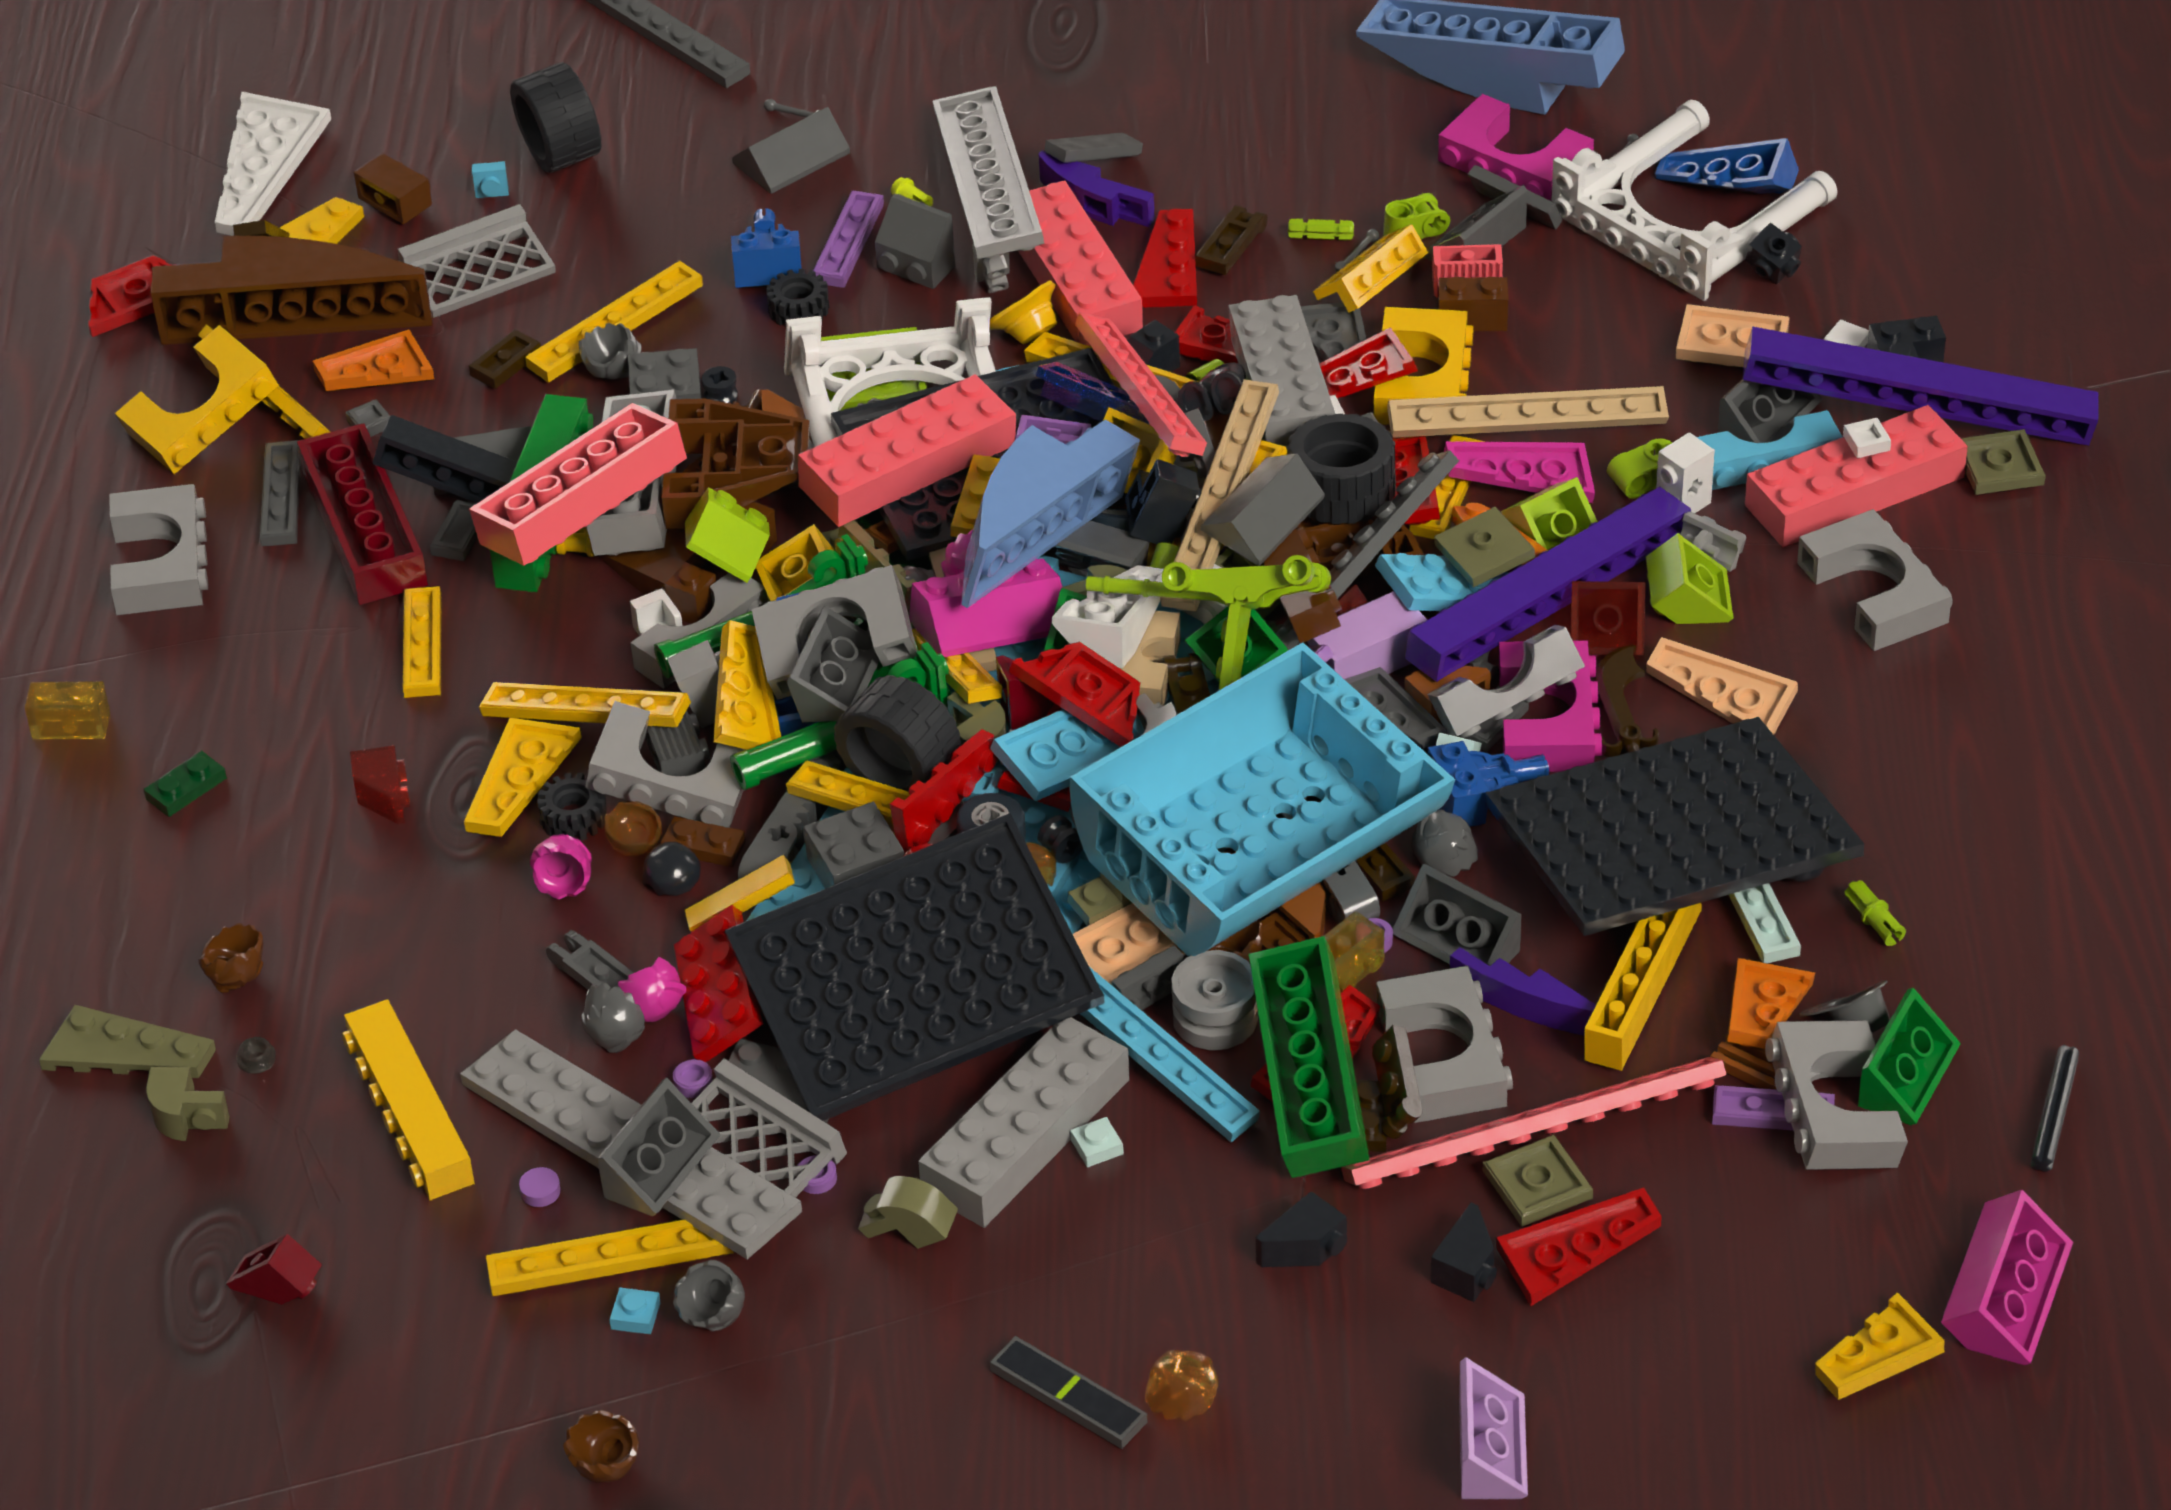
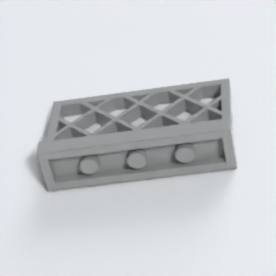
M520 204L398 249L400 262L425 269V273L429 271L437 272L433 281L426 279L433 318L556 272L555 264L527 223L526 212ZM524 236L528 240L525 247L509 243ZM491 248L498 250L494 258L479 255L480 252ZM504 252L520 255L517 264L501 260ZM527 257L540 260L543 264L535 268L523 266ZM459 260L467 261L464 270L448 266V264ZM477 263L489 266L490 268L487 274L483 275L471 272L473 264ZM496 269L513 272L511 277L506 279L493 277ZM444 274L459 278L455 287L440 283ZM466 280L482 284L479 289L474 291L462 289ZM435 291L451 295L449 300L436 304L432 299Z
M723 1059L714 1068L716 1078L691 1103L708 1122L730 1118L731 1130L719 1132L721 1135L714 1143L731 1141L732 1154H726L727 1157L737 1163L760 1159L761 1172L756 1174L767 1181L789 1178V1186L784 1191L795 1198L807 1186L808 1182L815 1178L831 1160L837 1165L847 1154L838 1130L726 1059ZM719 1093L729 1098V1108L709 1111L708 1104ZM751 1114L758 1117V1126L737 1129V1117ZM782 1132L787 1136L786 1145L766 1148L765 1135ZM759 1136V1149L738 1152L739 1139ZM811 1151L817 1155L810 1164L795 1166L794 1164L795 1153ZM788 1155V1168L767 1171L766 1158Z

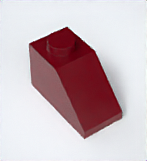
M1001 655L996 657L997 681L1002 685V698L998 700L1005 712V720L1009 730H1016L1046 717L1055 703L1009 673L1008 671L1014 660Z
M285 1234L245 1254L226 1285L232 1290L283 1305L297 1297L303 1299L313 1290L317 1283L314 1277L322 1264L290 1235Z

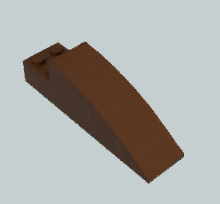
M223 236L221 262L153 267L151 297L162 345L200 342L202 338L198 334L206 324L212 329L220 325L235 339L433 326L425 269L356 247L290 237Z

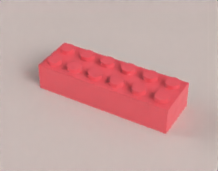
M1066 181L1051 183L1047 186L1029 190L1045 244L1037 245L1028 251H1018L1039 285L1050 280L1056 284L1051 296V302L1075 342L1091 346L1075 326L1079 312L1111 319L1123 336L1135 333L1143 328L1142 298Z
M974 374L799 454V487L840 527L903 496L905 497L944 477L969 467L974 454L991 457L1008 449L1015 441L1016 413Z
M631 403L469 508L480 545L523 566L534 562L541 554L555 545L563 543L567 537L582 527L590 525L594 519L608 510L619 506L623 500L635 492L643 490L649 483L661 475L672 471L676 465L687 459L677 422Z
M1929 405L1881 422L1891 439L1890 451L1856 458L1845 438L1842 437L1748 473L1745 506L1784 548L1799 542V537L1872 509L1877 512L1964 478L1968 446Z

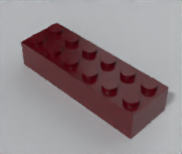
M365 423L297 441L302 473L358 604L362 605L404 593V589L428 586L422 551L385 468L372 464L376 448Z

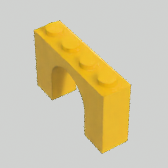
M1385 307L1382 331L1391 327L1411 357L1432 360L1442 366V368L1428 375L1402 376L1376 385L1374 392V416L1378 423L1390 425L1387 411L1389 400L1467 396V394L1461 393V391H1468L1469 371L1464 370V368L1470 369L1471 348H1466V346L1473 345L1474 325H1467V311Z
M220 325L194 346L205 367L219 378L215 393L205 404L190 412L169 413L162 410L140 391L115 412L128 435L173 474L188 464L195 456L279 386L268 366Z

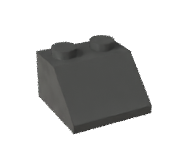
M895 193L891 197L875 240L877 268L934 289L955 267L952 214Z

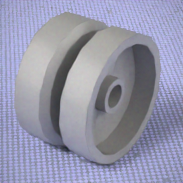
M1210 950L1197 956L1191 955L1176 967L1171 978L1173 1022L1175 1030L1183 1040L1194 1047L1207 1050H1221L1239 1045L1253 1034L1258 1022V1008L1251 966L1247 960L1235 953Z

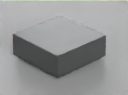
M376 399L345 412L347 422L351 426L365 423L370 437L383 432L391 417Z

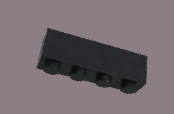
M391 415L380 436L372 464L476 503H479L508 484L518 463L512 459Z

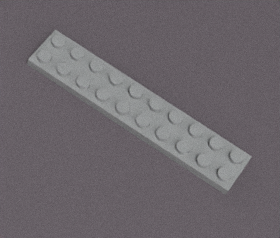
M996 86L933 100L934 111L977 258L994 259L1000 257L1003 253L1016 250L1028 251L1037 245L1045 244Z
M516 1029L460 1073L463 1086L599 1168L597 1158L641 1106V1104ZM712 1147L662 1207L680 1219L688 1221L693 1227L746 1259L750 1258L802 1212L799 1199Z

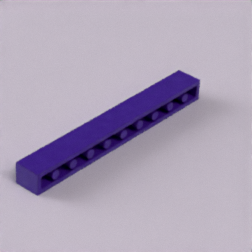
M1752 326L1744 353L1743 380L1909 412L1929 405L1941 418L2009 431L2025 429L2026 434L2087 446L2090 444L2098 423V392L1754 326Z
M1658 487L1648 494L1641 495L1634 502L1623 508H1618L1608 517L1599 522L1592 523L1587 529L1573 537L1566 538L1561 544L1549 551L1542 552L1530 562L1519 565L1509 574L1498 580H1493L1488 586L1476 593L1467 595L1457 604L1448 609L1441 610L1431 619L1422 624L1415 625L1407 636L1408 642L1405 659L1434 681H1439L1497 647L1499 642L1509 640L1644 561L1647 555L1677 533L1681 534L1683 516L1685 513L1691 512V508L1662 487Z

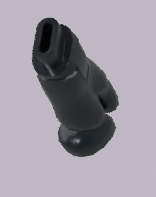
M1226 363L1211 370L1198 382H1187L1178 392L1177 400L1179 407L1184 413L1199 408L1203 421L1210 420L1216 408L1223 415L1231 413L1243 380L1246 379L1245 369L1238 363Z

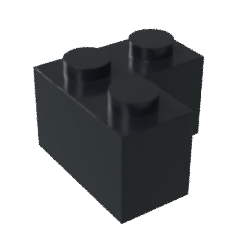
M1937 315L1869 324L1867 348L1944 363L1946 336Z
M1156 459L1150 473L1139 469L1125 496L1130 535L1154 544H1172L1175 537H1181L1186 527V516L1190 508H1195L1202 492L1198 486L1196 472Z

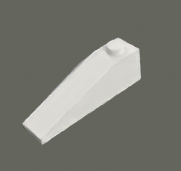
M1137 565L1113 578L1143 581L1144 579H1149L1150 581L1162 582V571L1164 569ZM1087 591L1086 599L1080 602L1076 599L1065 602L1053 615L1052 624L1070 644L1081 642L1117 667L1123 668L1135 654L1160 602V597H1143V595L1120 593L1104 594L1103 592Z

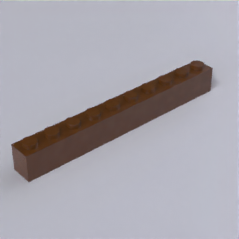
M1217 408L1214 410L1213 417L1210 420L1204 421L1215 452L1231 414L1223 415ZM1301 527L1295 528L1263 562V565H1283L1289 557L1294 555L1304 556L1311 560L1312 563L1320 564L1304 528ZM1331 585L1324 592L1318 594L1303 591L1279 598L1300 644L1341 626L1336 615L1337 611L1342 610L1333 589L1326 592L1332 588Z

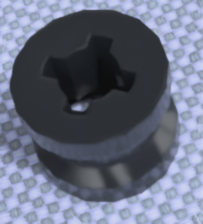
M716 366L706 370L702 375V385L705 389L704 398L725 403L737 401L738 391L735 387L737 382L735 372L725 366Z
M1063 815L1050 818L1039 830L1037 836L1038 843L1045 850H1051V855L1059 863L1063 864L1074 860L1083 850L1077 828H1072L1070 820Z

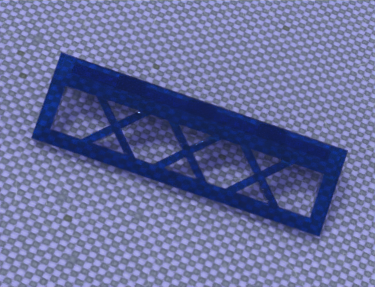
M1057 361L1038 366L1036 376L1045 380L1041 396L1101 422L1110 407L1149 424V421L1139 412V408L1130 400V396L1125 390Z

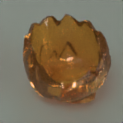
M1169 1350L1157 1358L1149 1372L1145 1390V1401L1149 1403L1152 1412H1163L1166 1420L1180 1417L1184 1421H1188L1194 1415L1201 1416L1204 1414L1216 1397L1217 1387L1219 1386L1218 1375L1212 1367L1213 1361L1205 1354L1190 1350Z

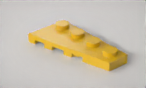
M729 620L722 627L713 742L749 750L780 738L781 732L773 691L767 682L756 628L752 625Z
M509 718L464 820L466 832L502 837L582 738L580 728Z

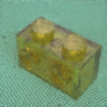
M103 681L30 682L25 712L32 739L105 738L110 708Z
M1357 911L1353 912L1324 935L1335 960L1340 993L1349 985L1355 987L1369 973L1376 972L1384 962V929Z

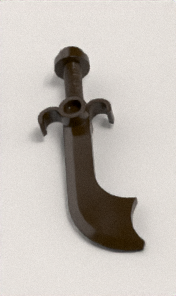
M1634 644L1626 645L1610 652L1601 660L1596 669L1595 681L1598 683V692L1618 740L1616 744H1607L1602 737V755L1605 757H1615L1645 747L1658 745L1659 731L1657 728L1653 729L1652 738L1641 736V728L1635 724L1623 694L1624 689L1630 682L1637 678L1645 677V671L1634 660L1633 654L1636 650V645Z

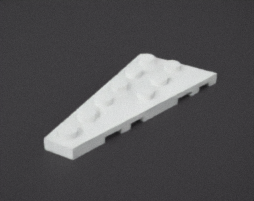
M241 93V107L236 117L237 127L233 131L227 161V175H224L223 195L219 199L215 219L217 233L234 236V224L260 221L331 121L330 109L252 93Z

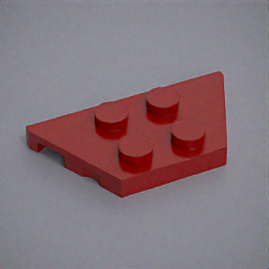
M152 255L91 279L92 297L90 298L89 305L91 317L88 320L90 335L95 337L155 313L151 297L153 267L169 266L171 264Z
M1076 642L1065 645L1064 648L1059 650L1050 649L1040 652L1039 657L1034 660L1024 662L1022 658H1017L1012 662L1009 673L1119 747L1133 740V724L1138 707L1136 701L1139 696L1141 682L1083 643Z

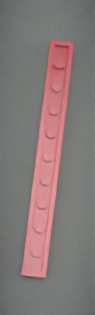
M1079 312L1075 326L1082 333L1083 338L1091 345L1093 351L1101 358V362L1111 371V375L1120 383V387L1130 396V400L1139 408V412L1149 421V425L1156 430L1159 438L1169 447L1168 450L1182 457H1189L1190 453L1203 456L1207 445L1205 439L1112 320Z
M1706 1057L1369 1157V1161L1341 1167L1344 1181L1358 1185L1359 1189L1375 1187L1383 1183L1382 1177L1396 1174L1397 1178L1412 1176L1420 1172L1419 1166L1433 1163L1434 1167L1449 1165L1457 1161L1456 1155L1470 1152L1472 1156L1486 1154L1494 1150L1493 1144L1507 1141L1509 1145L1523 1143L1531 1139L1530 1133L1544 1130L1546 1134L1560 1132L1568 1128L1567 1122L1581 1119L1583 1123L1597 1121L1605 1117L1604 1111L1618 1108L1619 1112L1634 1110L1642 1106L1641 1100L1652 1097L1655 1098V1101L1671 1099L1678 1096V1089L1691 1086L1692 1090L1708 1088L1715 1085V1078L1726 1076L1724 1063L1721 1059Z

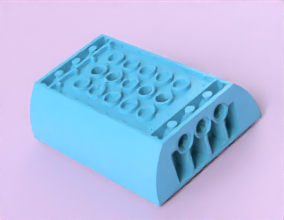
M1302 642L1070 777V799L1077 832L1088 861L1189 957L1206 952L1436 812L1448 800L1455 779ZM1307 796H1315L1321 799L1322 801H1306L1304 798ZM1287 813L1291 815L1293 819H1279L1278 817H1276V814ZM1228 847L1233 849L1235 853H1221L1218 849Z

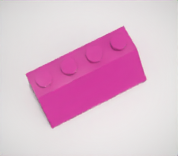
M1043 558L1031 562L969 608L961 605L964 572L942 578L932 577L926 581L912 583L909 612L910 623L937 654L941 653L944 657L1046 638L1060 590L1063 588L1060 576Z
M2023 1190L1985 1202L1941 1323L1969 1350L2027 1365L2032 1362L2073 1241Z

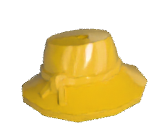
M1050 280L1038 286L1026 297L990 319L989 329L1004 330L1021 344L1029 343L1037 339L1044 332H1048L1057 324L1051 302V296L1056 284Z

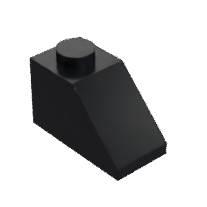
M1153 320L1129 337L1128 342L1146 365L1168 372H1173L1180 367L1179 335L1157 320Z
M1312 1191L1309 1192L1255 1237L1256 1264L1262 1268L1320 1266L1329 1257L1338 1255L1344 1249L1348 1239L1347 1216Z
M1471 1202L1431 1256V1283L1474 1302L1483 1289L1488 1290L1492 1286L1496 1278L1497 1268L1494 1267V1246L1479 1206Z

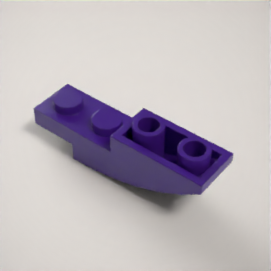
M1042 150L1038 154L1039 175L1043 185L1047 186L1051 183L1065 180L1088 217L1111 226L1119 218L1149 227L1155 220L1154 193L1101 178L1099 167L1079 161L1064 163Z

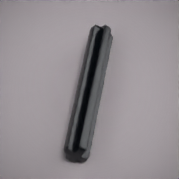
M2062 1045L2058 1048L2031 1157V1166L2034 1170L2041 1169L2044 1172H2048L2053 1167L2078 1063L2079 1051L2076 1047Z

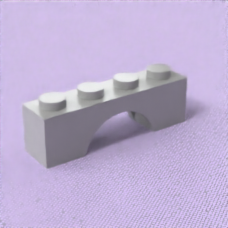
M727 573L710 586L712 610L703 619L685 626L656 624L631 642L634 669L663 689L676 679L674 676L666 678L662 673L655 657L654 644L666 639L671 641L677 640L752 611L751 609L763 606L767 603V594L764 586L753 578H750L748 583L731 573Z
M1553 625L1524 641V656L1518 673L1509 683L1500 688L1484 690L1470 679L1458 677L1427 694L1443 727L1447 729L1446 733L1454 736L1460 735L1461 738L1473 735L1481 729L1480 724L1490 718L1494 721L1504 718L1513 712L1512 706L1523 700L1525 703L1537 700L1545 694L1543 689L1554 683L1557 686L1563 685L1576 678V671L1585 667L1567 628Z

